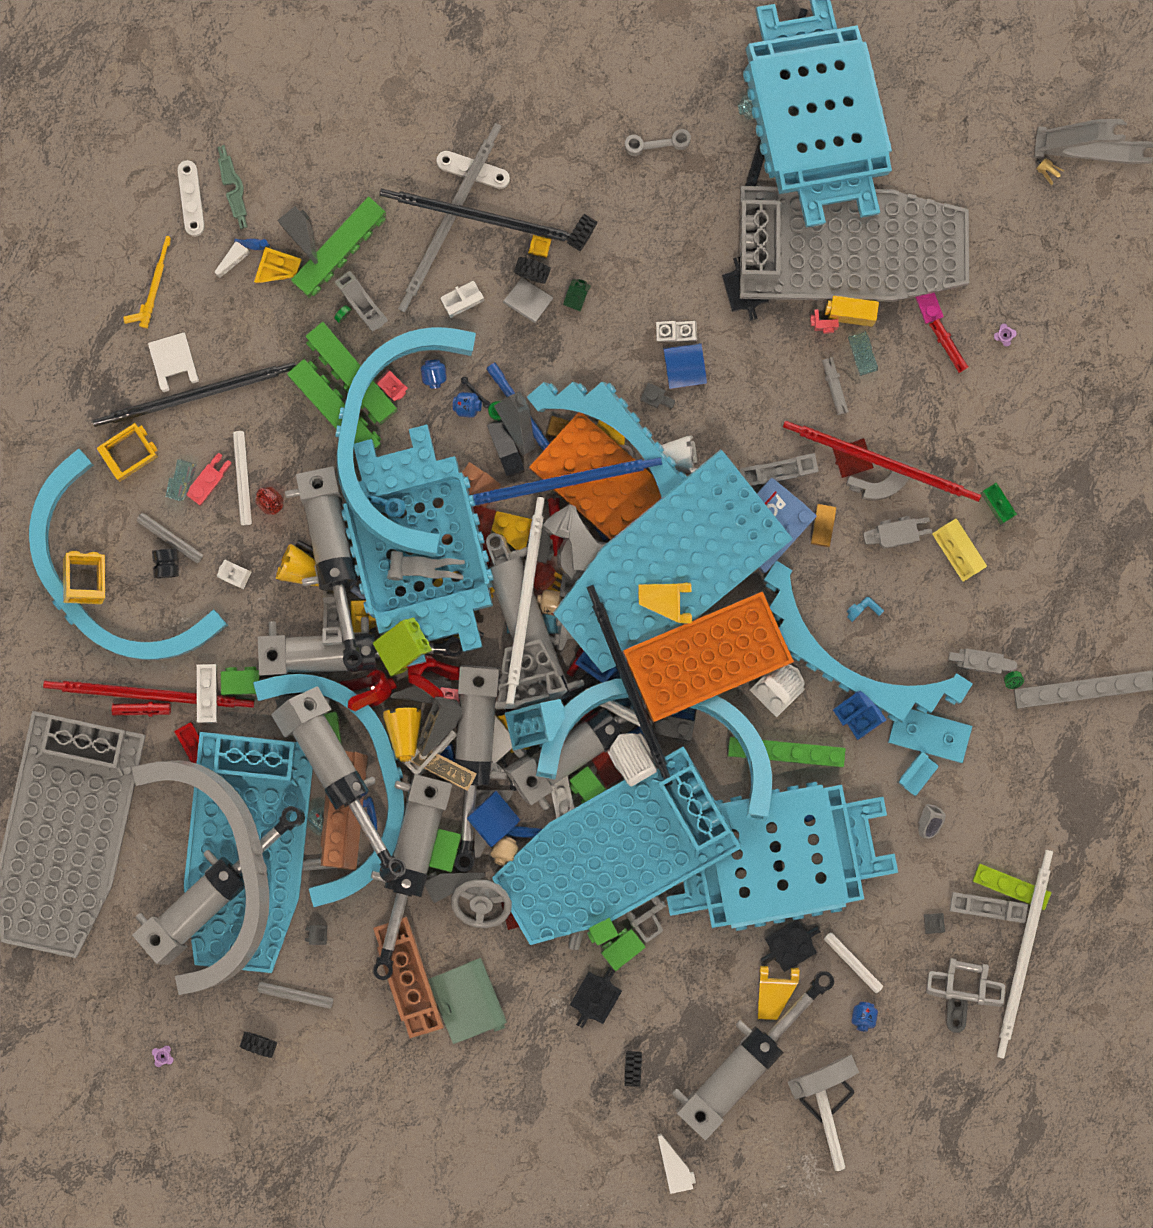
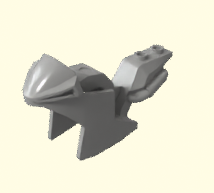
M568 505L554 513L542 525L547 533L563 538V542L557 552V565L574 583L582 576L587 566L597 556L599 550L608 543L595 541L579 518L576 506ZM556 617L558 634L555 633L553 643L556 645V649L563 650L568 639H575Z

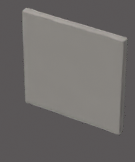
M521 278L503 303L536 323L553 300V297L524 278Z

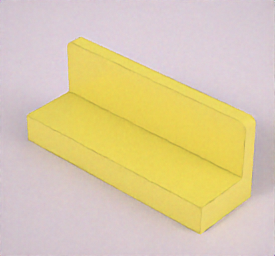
M957 519L932 533L963 582L987 567Z

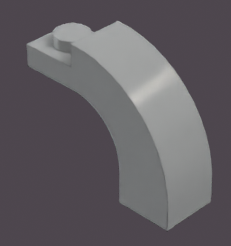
M350 271L335 281V284L372 332L381 328L388 321Z
M895 459V461L901 462V463L906 464V465H908V466H911V467L914 466V465H912V464H909V463H906V462H902V461H899V460H896V459ZM891 470L887 479L879 483H869L849 476L846 486H849V490L860 493V491H864L861 499L876 501L886 499L897 493L906 484L909 477Z
M848 1055L816 1071L788 1081V1085L796 1100L833 1087L853 1077L859 1071L852 1055Z

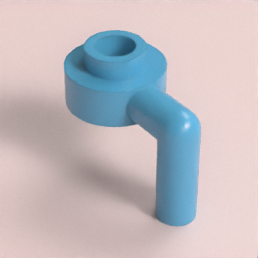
M378 496L367 497L370 503L384 506L387 515L390 517H401L405 512V503L399 498L387 500Z
M865 597L858 605L854 603L846 612L849 614L847 618L853 622L867 606L878 616L884 610L870 597Z

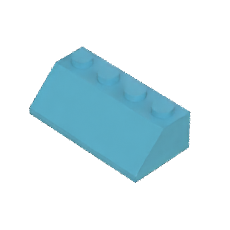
M561 699L505 713L513 751L550 742L554 739L565 719V710Z

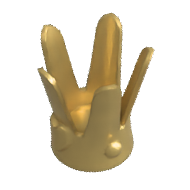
M1047 158L1042 162L1037 159L1040 165L1036 170L1042 173L1047 181L1053 185V181L1046 170L1056 177H1060L1061 174L1053 167L1061 171L1065 170L1053 165Z

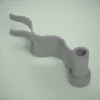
M392 551L387 579L400 581L403 580V576H423L432 579L455 578L463 580V575L449 571H438L435 568L445 565H463L465 560L451 558L435 560L419 556L404 557L403 552Z

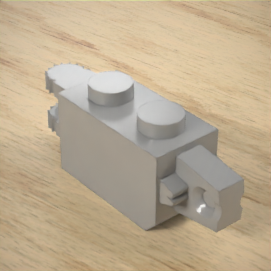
M910 516L898 518V522L891 523V520L881 521L880 525L875 529L863 533L865 545L879 544L883 549L919 542V536L932 534L933 532L932 529L918 531L917 524H926L930 522V518L926 517L915 520V518L910 519Z
M967 648L960 649L959 653L949 652L948 660L958 662L957 666L961 667V669L1001 674L1002 671L1012 672L1018 667L1017 662L1005 659L1004 654Z

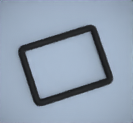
M845 1081L841 1083L850 1093L831 1111L832 1115L854 1094V1090ZM805 1097L799 1098L800 1102L818 1121L823 1123L822 1118L803 1100Z

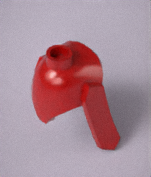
M425 655L427 662L407 666L408 681L430 694L434 699L435 697L443 698L444 693L433 683L422 677V672L433 671L450 680H459L460 667L436 661L432 656Z
M375 670L364 677L339 682V684L351 691L370 688V691L355 695L348 700V708L355 712L367 705L374 707L383 703L390 697L392 690L397 688L392 677L388 679L382 670Z

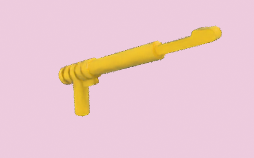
M169 236L165 238L145 305H141L139 313L123 317L125 324L140 321L139 327L148 329L149 319H151L155 297L164 268V259L167 248L171 243Z

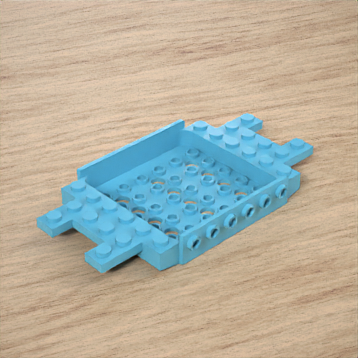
M809 0L813 16L779 22L775 4L756 7L755 11L762 42L747 45L746 53L749 64L745 71H743L744 81L748 83L749 87L747 90L748 98L752 100V116L754 119L756 118L757 122L756 134L760 137L762 143L760 144V151L765 156V172L769 174V178H776L779 194L798 191L806 228L824 225L826 221L822 206L856 200L860 218L879 215L880 209L872 178L888 175L892 171L889 157L892 151L867 43L862 41L858 25L837 29L831 0ZM842 61L845 67L843 70H837L834 63ZM818 64L825 65L826 72L823 74L819 73L816 70V66ZM805 67L808 70V75L805 77L800 76L798 68ZM787 70L790 73V78L787 80L782 79L780 71ZM850 97L853 100V105L851 107L845 106L843 98ZM825 101H833L835 108L828 110L825 107ZM807 104H814L817 111L815 113L808 112ZM789 107H796L799 112L798 115L791 116L788 113ZM852 134H859L862 138L861 142L854 143L851 139ZM841 137L843 145L840 147L836 146L833 143V139ZM817 140H822L825 143L823 150L816 148L815 142ZM797 144H805L807 151L800 153L797 150Z
M428 425L409 429L413 448L380 457L376 456L372 439L355 443L354 450L362 479L358 483L366 498L368 496H378L387 500L399 498L405 503L407 514L404 518L388 516L389 520L409 529L440 535L435 557L419 554L408 555L405 551L393 547L373 535L360 523L348 504H343L342 516L344 521H347L349 527L346 528L348 539H351L353 544L350 550L352 557H356L357 561L355 571L357 576L361 577L362 583L359 584L361 594H365L366 598L364 608L366 613H369L370 616L376 619L379 634L384 635L402 620L414 617L428 642L459 634L463 652L483 647L474 611L493 606L489 588L493 587L491 581L494 578L491 569H488L487 562H489L487 551H484L482 546L484 538L482 532H479L478 529L480 524L478 514H475L473 509L475 501L468 489L471 488L468 476L465 477L463 473H460L457 458L453 456L437 461ZM436 498L443 499L444 504L441 508L433 506V501ZM417 503L425 505L423 513L415 512L414 508ZM372 504L380 513H386L384 506ZM449 534L452 536L453 541L450 545L442 543L444 535ZM394 549L403 552L404 557L419 556L435 560L445 558L465 560L463 565H445L435 568L438 571H459L463 575V580L453 582L451 578H443V584L440 587L433 585L432 578L423 576H403V580L400 581L387 579L388 570H390L391 560L387 558L386 554L388 550ZM417 581H422L425 584V588L421 592H417L414 589V584ZM399 586L406 588V594L402 597L397 596L395 593L396 588ZM425 654L408 665V667L427 662Z
M817 782L806 783V788L800 789L798 785L787 787L785 792L775 789L772 790L766 821L746 818L749 798L742 800L741 796L730 798L731 802L723 803V800H717L715 802L730 828L739 832L737 840L742 847L743 856L741 859L735 860L730 854L684 880L685 893L667 896L670 916L708 909L712 928L731 925V928H735L736 931L747 929V925L754 924L755 927L765 926L766 922L773 921L774 924L785 922V918L790 917L793 920L802 919L806 914L819 916L823 915V911L830 910L831 913L840 912L842 907H846V903L864 899L862 879L898 873L895 854L875 857L868 821L871 818L887 816L884 797L846 803L842 785L823 788V784L818 785ZM813 815L815 817V824L807 826L804 823L805 816ZM769 822L776 823L777 831L775 833L767 832L766 825ZM816 834L819 837L818 844L810 845L808 843L809 835ZM778 841L781 844L779 852L774 853L770 850L771 842ZM820 853L823 861L820 864H814L811 860L813 854ZM777 860H781L785 864L784 869L780 872L775 871L773 868V864ZM742 867L746 870L745 878L739 879L736 877L735 871L737 868ZM819 872L825 873L827 877L826 881L822 884L817 883L815 880V876ZM781 879L788 882V888L785 891L777 888V882ZM745 886L750 889V895L747 898H742L739 895L741 887Z

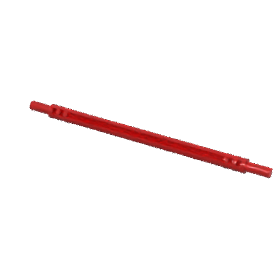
M789 421L784 422L783 428L799 433L801 437L934 486L953 495L955 494L958 497L964 496L980 502L982 497L978 493L965 489V486L837 439L805 425L802 427Z
M44 681L43 688L56 689L69 693L197 704V693L74 681ZM217 695L218 707L235 708V706L254 708L255 700Z

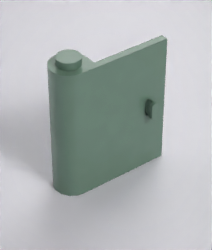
M481 958L428 979L453 1044L494 1029V1032L505 1028L504 1024L507 1023V1020Z

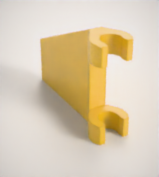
M691 583L639 584V605L678 623H692L691 613L680 614V592H692Z
M760 966L758 1019L777 1020L799 983L800 970L799 968H791V979L768 978V966Z

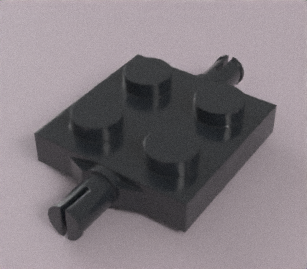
M735 257L733 260L736 269L731 273L722 275L731 311L748 310L750 321H753V317L754 320L758 319L755 308L769 303V300L740 299V257Z
M798 919L794 920L764 938L769 946L770 953L760 959L764 966L775 960L779 963L783 972H786L817 953L811 938L821 933L817 925L807 931L802 927Z
M608 967L604 977L596 976L588 971L570 1003V1006L582 1014L576 1024L577 1026L581 1024L580 1027L583 1028L588 1019L604 1024L622 992L621 989L615 987L610 981L616 972L615 970Z

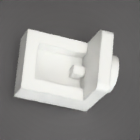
M224 560L219 567L217 577L244 589L251 571Z

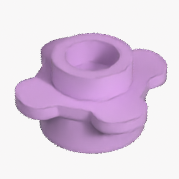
M1001 324L998 333L994 334V339L1001 341L1004 346H1009L1012 338L1017 333L1015 330L1007 327L1006 324Z
M166 1045L161 1049H153L152 1055H154L155 1066L161 1067L163 1064L173 1063L169 1046Z

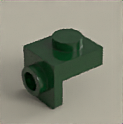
M573 279L563 305L581 312L591 285L582 279Z

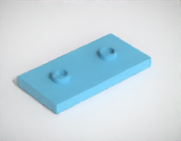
M911 709L902 723L900 721L898 723L893 722L888 743L963 763L972 726Z

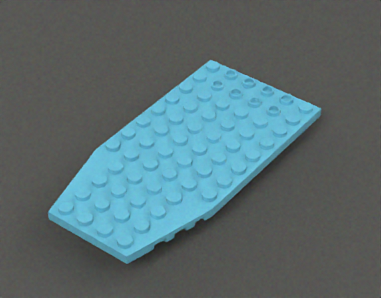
M720 449L604 545L553 614L603 673L615 667L616 664L595 616L594 609L592 608L593 603L586 587L594 584L600 602L604 604L603 606L606 609L621 651L687 624L678 623L639 605V584L691 583L692 592H680V614L691 613L692 621H694L793 538Z
M200 732L197 764L220 775L238 792L253 817L259 840L280 822L279 818L285 808L289 806L297 807L303 810L305 814V821L301 826L294 827L291 831L287 830L262 853L267 867L266 873L270 901L269 915L260 945L242 970L272 973L300 898L313 768L298 742ZM194 787L184 892L190 889L205 875V871L212 866L203 855L206 850H210L218 860L224 857L233 865L239 860L234 834L225 814L213 799L196 787ZM292 812V813H291V815H290V820H291V822H293V821L296 820V818H297L296 812ZM245 888L191 937L195 965L212 966L224 957L235 943L245 916Z
M684 746L665 756V761L668 764L666 767L670 774L669 778L663 780L660 770L657 769L656 773L634 786H629L623 780L548 823L515 855L513 861H509L492 877L494 883L499 884L507 891L512 901L511 912L530 945L588 930L589 927L609 917L613 921L742 848ZM670 781L673 782V784H671V785H668V786L665 785L666 783H668V782H670Z

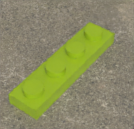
M982 864L978 865L972 882L1031 905L1035 885ZM1046 890L1042 910H1045L1052 893Z

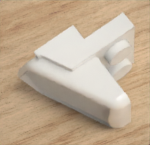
M789 664L764 675L750 691L778 717L805 690L803 688L805 682L799 669Z
M641 733L620 734L617 736L608 754L629 786H634L657 772L646 739Z

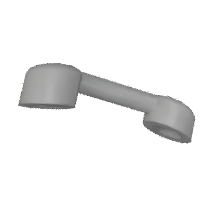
M685 129L675 131L670 139L643 142L641 137L637 135H630L625 140V150L631 156H639L646 149L668 146L683 150L689 146L691 136Z

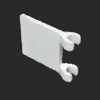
M185 332L148 343L160 389L163 392L169 391L166 377L188 371L189 379L192 383L199 382Z
M495 715L492 771L505 772L496 762L513 748L508 729ZM522 748L514 750V753L517 757L521 758L527 754V751Z

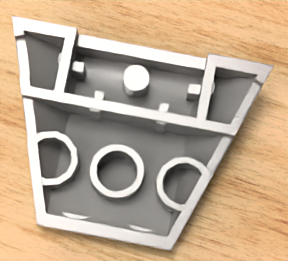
M539 639L524 643L519 686H516L514 705L506 704L509 687L507 680L513 646L505 648L501 669L502 679L501 684L498 686V702L495 703L496 709H521L557 700L568 691L543 641Z

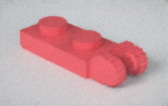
M220 453L205 467L185 493L200 506L222 480L225 472L232 464L228 460L218 472L214 467L222 459Z

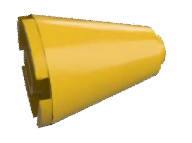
M288 545L281 559L282 563L278 567L276 579L302 584V579L316 576L315 559L295 545Z
M396 708L395 713H390V710L383 712V718L395 757L400 759V762L412 761L411 758L415 757L422 715L421 709L417 711V708Z

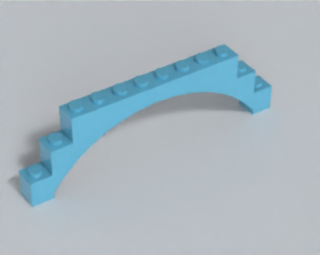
M543 382L527 396L538 412H544L546 409H565L587 414L603 421L626 437L640 452L644 460L661 457L663 465L649 467L656 480L661 498L687 477L682 471L678 472L675 468L676 463L670 456L668 458L665 456L662 445L652 440V433L646 427L643 428L639 422L641 420L639 417L627 409L629 406L622 397L618 398L615 394L616 389L611 383L601 382L586 394L587 389L581 383L572 382L557 394L558 390L552 383Z
M778 561L774 563L764 582L766 583L765 587L773 592L779 591L770 609L776 621L779 622L780 619L783 621L779 629L793 659L798 662L800 659L807 663L806 667L814 672L819 670L823 673L822 677L830 682L835 680L839 683L838 687L846 692H849V690L854 693L858 691L863 692L881 712L884 711L889 714L887 718L895 723H898V721L902 723L914 704L917 705V710L926 714L927 712L932 713L943 695L946 696L945 700L953 705L962 702L973 683L957 673L953 678L938 683L903 686L878 682L844 667L818 644L803 622L792 592L790 575L793 570Z

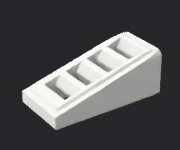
M235 242L215 270L216 276L220 278L249 255V250L240 243Z

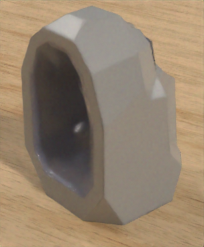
M927 804L920 817L919 835L925 839H931L937 835L945 822L946 814L935 805Z

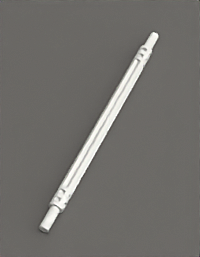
M537 497L535 514L532 516L507 680L509 687L506 704L514 705L516 686H519L544 519L542 513L545 498Z
M1045 850L1042 867L1039 868L999 1036L1001 1040L997 1057L1000 1058L1005 1057L1008 1040H1011L1051 872L1049 867L1053 851Z

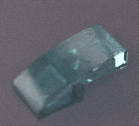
M867 332L849 336L848 340L859 375L862 376L878 371V365L872 352Z
M177 459L174 478H169L165 497L178 501L184 500L194 478L197 464Z

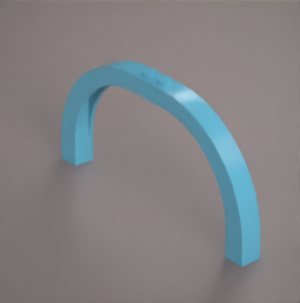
M432 327L410 331L389 340L376 349L359 368L349 388L345 408L341 407L339 419H342L341 426L337 425L335 437H339L336 455L337 473L344 498L353 514L366 529L385 543L403 551L435 557L440 535L417 531L396 524L374 508L361 490L353 463V447L361 403L366 390L377 374L390 363L403 356L428 350L447 351L471 356L476 336L474 332Z
M77 449L45 481L35 500L29 525V543L33 564L41 582L54 599L52 603L58 610L63 609L66 613L64 616L71 625L75 624L93 642L109 651L129 658L141 660L169 659L201 647L228 626L215 610H212L196 625L178 636L157 642H136L119 638L103 629L90 617L80 603H63V582L55 571L49 551V527L53 512L61 496L72 483L94 466L82 450Z
M282 675L253 682L258 701L289 693H304L318 686L323 696L335 700L348 708V700L357 695L335 681L313 675ZM367 705L356 712L350 711L363 723L375 747L388 802L387 820L381 839L392 856L404 817L403 791L396 789L394 786L396 781H400L403 778L401 767L397 768L395 760L398 759L395 757L394 750L391 748L388 735L381 721L370 706ZM375 850L355 871L339 879L309 887L313 907L346 898L373 880L371 879L372 871L380 873L381 867L379 864L382 863Z
M614 679L595 685L580 693L564 707L565 719L554 739L543 743L536 776L555 780L564 741L570 730L585 714L609 701L629 698L622 679ZM635 683V686H636V688H637V691H638V693H639V696H640V698H642V696H641V694H640V692H639V690H638V687H637V685H636V683ZM714 696L691 706L690 708L707 713L720 721L740 743L746 755L751 775V790L746 818L766 821L772 794V771L766 748L758 732L737 708L719 696Z

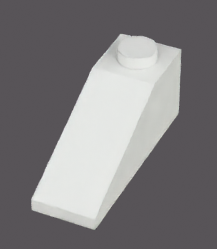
M657 1134L670 1194L693 1189L692 1184L696 1183L694 1172H689L687 1165L664 1136Z

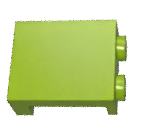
M414 617L402 620L373 642L390 676L405 672L408 665L423 654L432 651L428 640L425 638Z

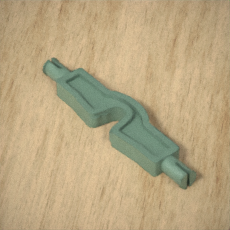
M225 145L217 147L220 155L218 163L222 183L225 186L236 185L234 190L226 193V197L233 217L238 219L240 229L248 227L245 220L247 212L243 201L244 186L240 177L235 173L231 157L227 156Z

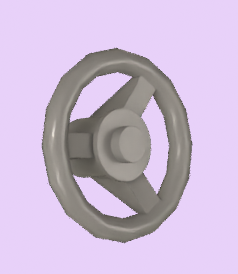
M475 879L466 881L455 889L451 896V907L455 915L463 923L476 928H490L498 926L508 918L512 910V901L507 891L499 884L489 880ZM460 896L470 900V908L476 912V920L468 917L461 911L459 907ZM504 902V910L500 916L483 921L484 914L492 910L493 903Z

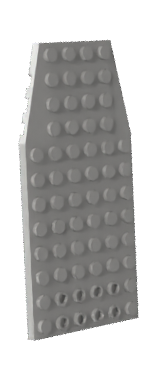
M741 186L740 299L831 301L833 296L877 302H894L966 286L969 284V209L946 203L941 204L934 202L935 200L916 197V195L903 194L893 189H875L880 209L879 215L860 218L856 200L822 206L826 221L824 225L806 228L798 191L779 194L778 187Z
M32 711L0 853V942L73 958L78 957L113 887L135 788L132 767L140 765L146 735Z

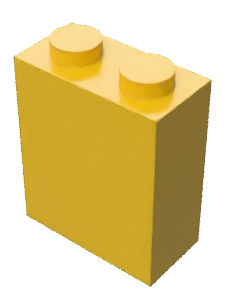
M833 296L832 300H828L826 304L825 315H828V320L838 319V322L873 327L877 320L879 302Z

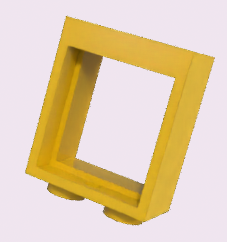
M134 423L97 447L102 458L119 482L158 458L155 453L158 449L152 441L148 442L145 437L148 434L142 425L138 427ZM136 432L150 455L122 472L108 450Z
M79 551L66 553L63 558V603L102 604L105 599V555H101L98 552L82 554ZM70 564L97 565V591L70 589Z

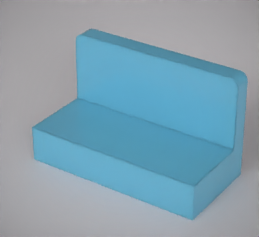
M924 752L919 753L897 782L914 796L919 793L938 768V765L929 759V756Z

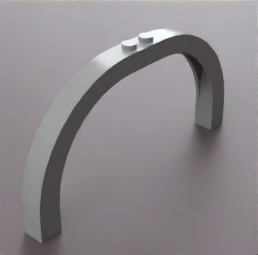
M167 760L132 767L136 786L163 780H173L187 783L200 789L220 807L233 831L246 892L245 916L240 933L226 955L212 966L203 970L175 976L179 995L217 986L235 976L251 960L260 945L267 925L270 903L267 867L264 863L263 848L260 844L253 817L238 792L224 778L202 765L188 761Z

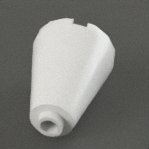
M686 436L662 445L664 448L663 453L667 458L670 456L675 461V468L678 472L682 471L683 473L691 474L697 469L693 468V463L697 462L695 442L691 441L693 436Z

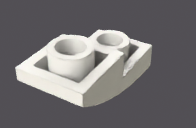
M696 321L656 322L658 342L697 341Z

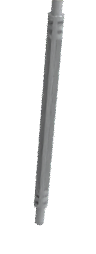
M495 123L487 139H484L451 204L463 205L491 149L495 145L494 141L502 127L501 125ZM446 213L406 289L407 293L398 308L402 312L406 311L413 296H416L456 218L455 215Z

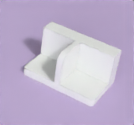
M474 281L460 288L457 286L455 287L456 290L441 297V301L450 318L484 302V297Z

